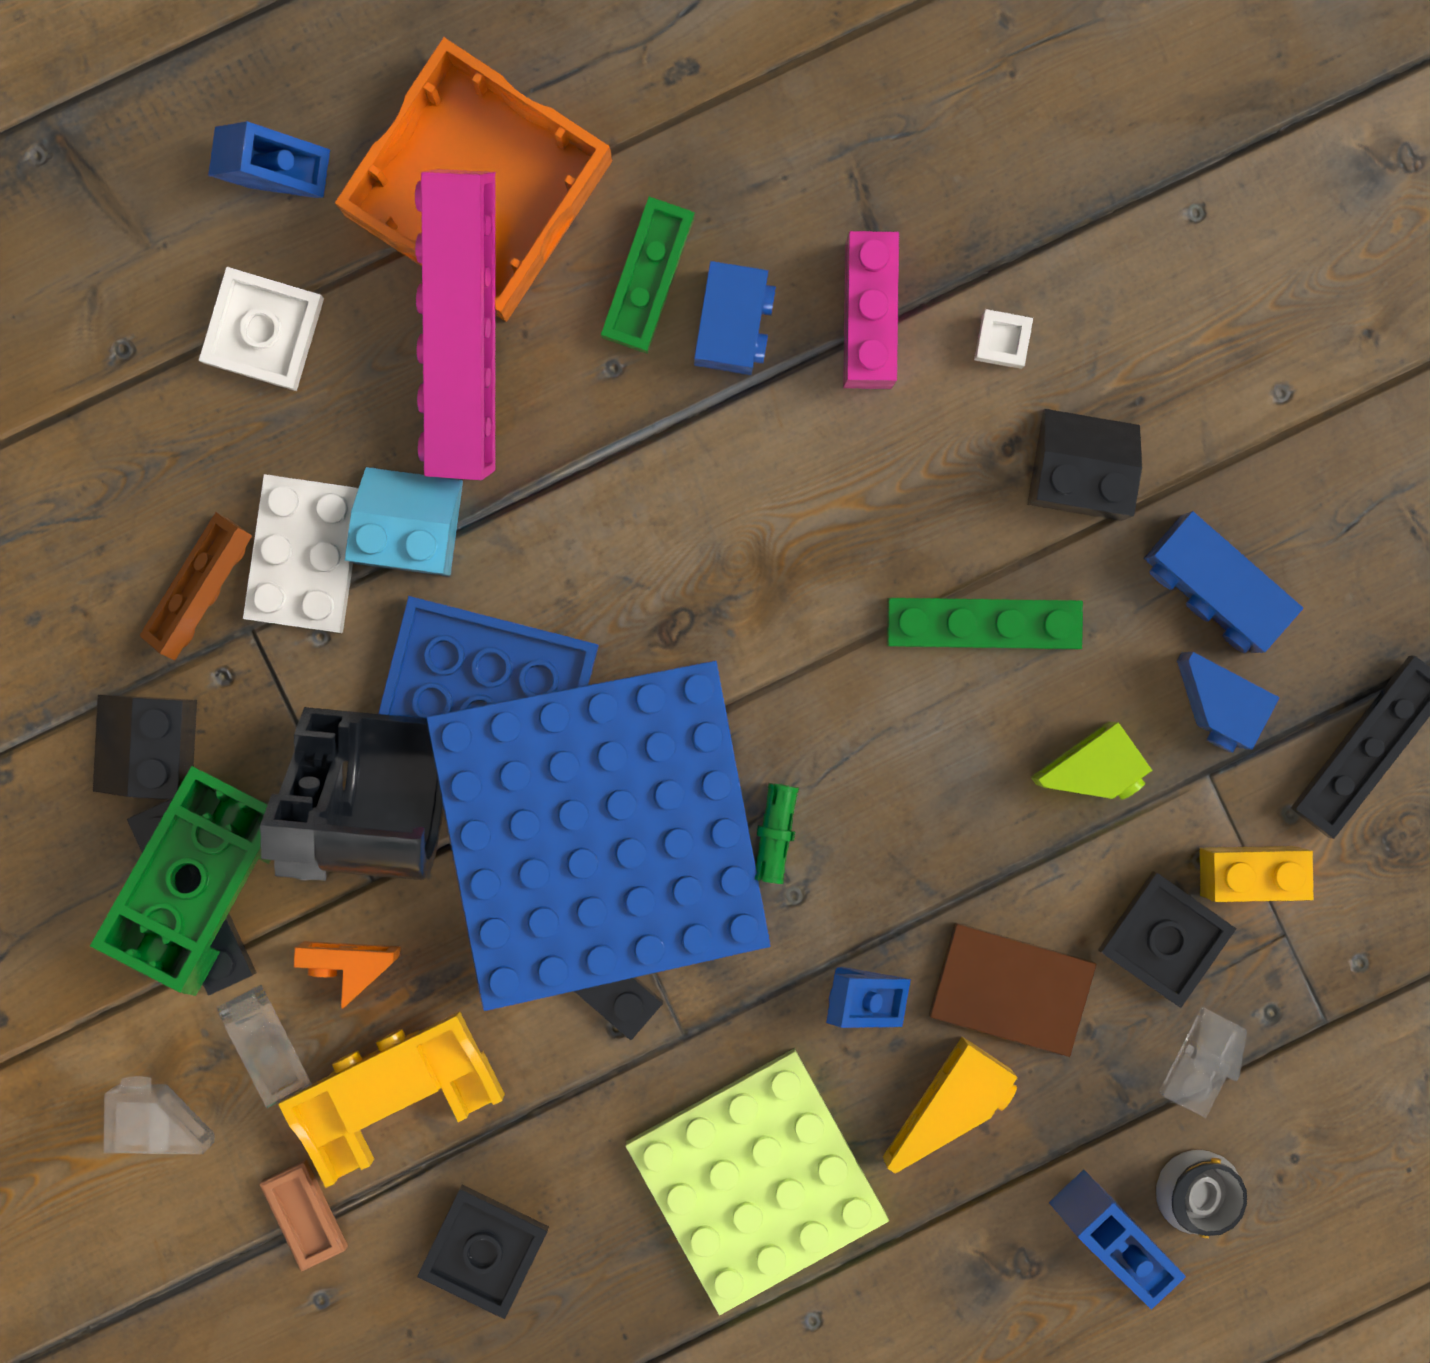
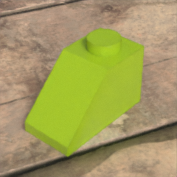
M1108 721L1031 776V779L1036 785L1044 788L1109 799L1119 796L1123 800L1139 791L1145 785L1142 778L1153 770L1119 722Z

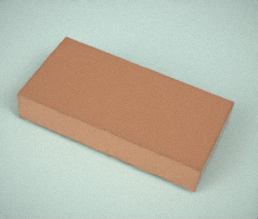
M307 1159L262 1180L259 1185L301 1272L347 1249V1242Z

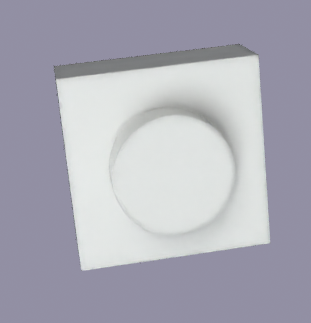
M985 309L982 314L974 360L1022 369L1025 366L1033 318Z

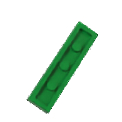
M887 598V647L1082 649L1083 601Z

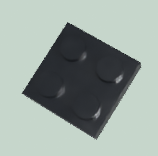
M1152 871L1098 951L1182 1008L1237 928L1160 874Z
M462 1184L417 1277L505 1319L548 1232L549 1226Z

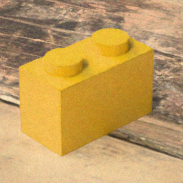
M1297 846L1200 848V896L1214 902L1314 900L1313 851Z

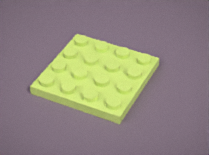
M795 1048L626 1141L627 1150L719 1316L889 1222L886 1212Z

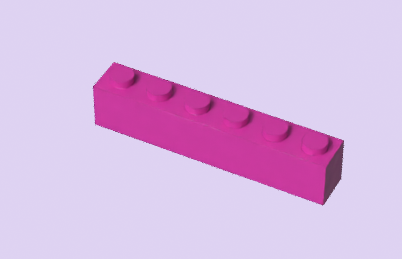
M435 169L421 172V181L417 182L415 189V205L417 210L422 212V232L418 234L415 246L417 261L422 263V283L417 288L416 306L418 313L423 314V334L419 335L417 341V359L420 364H423V383L420 384L418 389L417 405L419 412L424 413V432L420 434L418 441V457L420 461L424 462V476L483 480L495 471V172Z

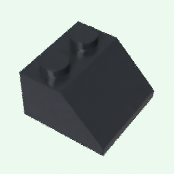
M1044 409L1027 505L1119 521L1134 517L1142 473L1140 425Z
M98 695L93 792L124 797L173 799L191 766L194 767L197 700Z

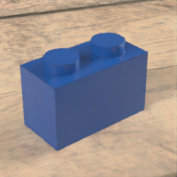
M710 261L694 366L752 375L753 363L763 364L768 334L759 333L761 315L771 316L776 286L766 285L769 270Z

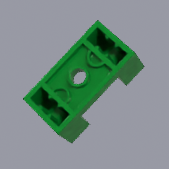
M191 766L90 947L179 993L196 996L220 951L210 946L258 859L267 864L271 861L261 859L260 824L267 804ZM186 865L196 866L201 873L200 885L193 892H179L175 886L176 873Z

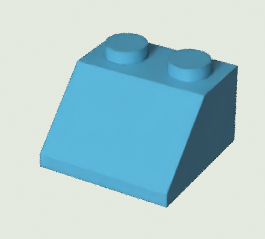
M366 467L351 510L345 561L360 565L450 576L463 480L427 477L421 474Z

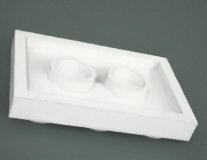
M264 474L243 619L343 633L353 563L345 561L351 510L359 488Z

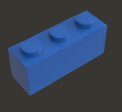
M1193 511L1181 515L1143 558L1153 566L1149 572L1160 584L1170 590L1177 587L1189 598L1186 602L1187 607L1206 622H1209L1211 618L1226 630L1222 635L1223 638L1243 654L1248 650L1251 653H1265L1304 609Z

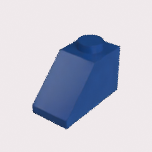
M248 121L217 126L214 130L208 176L250 189L323 198L330 149Z
M1181 652L1177 663L1196 725L1210 732L1206 740L1231 753L1234 752L1236 747L1253 750L1280 697L1195 652Z

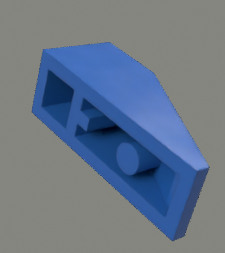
M1084 1169L1049 1202L1074 1234L1151 1310L1186 1277Z

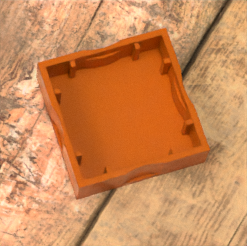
M443 37L406 93L404 102L393 124L372 145L335 201V204L345 217L422 267V263L417 261L415 252L417 236L422 232V212H419L415 205V189L417 182L421 181V172L435 169L495 172V315L507 322L612 163L611 150L609 145L553 108L534 102L521 94L503 75Z

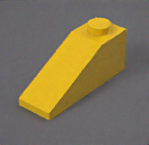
M961 1037L883 1155L887 1169L896 1174L991 1119L997 1109L1004 1110L1016 1093L1017 1086L1014 1085V1082L1018 1077L1011 1068L969 1040Z

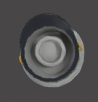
M1191 1150L1175 1156L1161 1170L1156 1184V1201L1160 1212L1173 1227L1188 1234H1199V1237L1209 1238V1236L1222 1235L1233 1229L1243 1218L1247 1206V1190L1235 1167L1224 1157L1210 1151Z

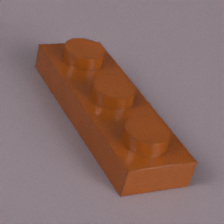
M215 512L139 636L158 653L175 661L182 649L191 642L195 628L208 607L217 600L221 586L233 566L243 558L246 545L252 535L230 519Z

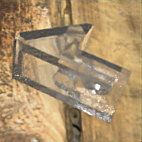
M1202 1007L1159 1093L1163 1097L1206 1118L1226 1078L1228 1077L1237 1082L1240 1077L1247 1030Z

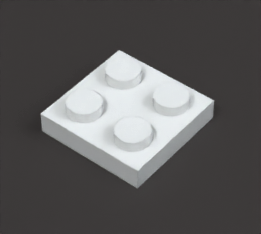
M226 267L199 361L203 364L297 391L324 298L320 294Z

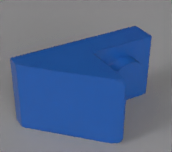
M838 967L834 974L833 986L829 995L826 1023L841 1028L903 1027L911 979Z

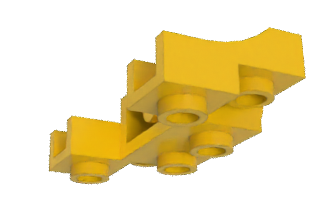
M460 1011L421 1031L418 1029L408 1035H405L403 1029L392 1032L376 1042L378 1050L364 1057H361L357 1050L332 1063L334 1071L329 1076L285 1097L278 1104L289 1127L294 1131L308 1152L325 1188L335 1184L338 1178L358 1168L363 1170L369 1167L374 1161V1157L362 1135L361 1129L438 1092L440 1088L458 1122L466 1119L469 1113L491 1102L495 1105L503 1100L505 1096L504 1091L484 1051L480 1053Z

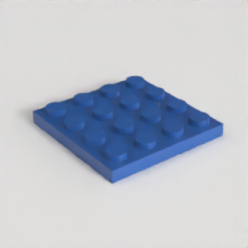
M408 596L378 714L426 718L427 716L586 686L590 682L599 645Z

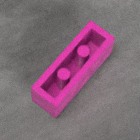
M849 231L845 243L843 388L892 389L897 381L899 232Z

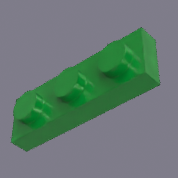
M650 196L648 197L601 332L603 339L648 354L695 218V212Z

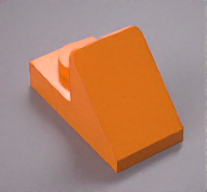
M304 941L295 947L294 967L308 968V975L313 977H335L338 970H343L341 1008L343 1009L400 957L401 946Z

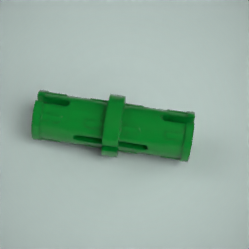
M768 783L763 823L758 825L756 833L757 836H760L755 880L762 879L763 882L784 884L789 842L794 841L796 831L792 830L797 793L799 792L798 787Z

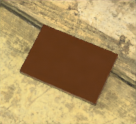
M955 922L929 1016L1070 1057L1097 964L1090 960Z

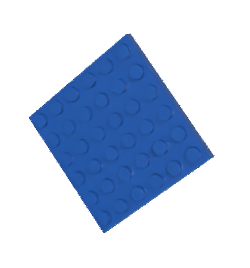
M717 661L426 717L476 979L484 1011L771 947L759 882L755 880L757 871Z

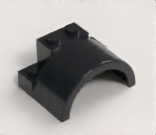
M304 707L294 733V753L279 794L271 795L260 824L261 859L274 860L275 876L326 881L328 872L424 880L428 877L437 851L444 809L426 718ZM348 761L345 790H343L342 762Z

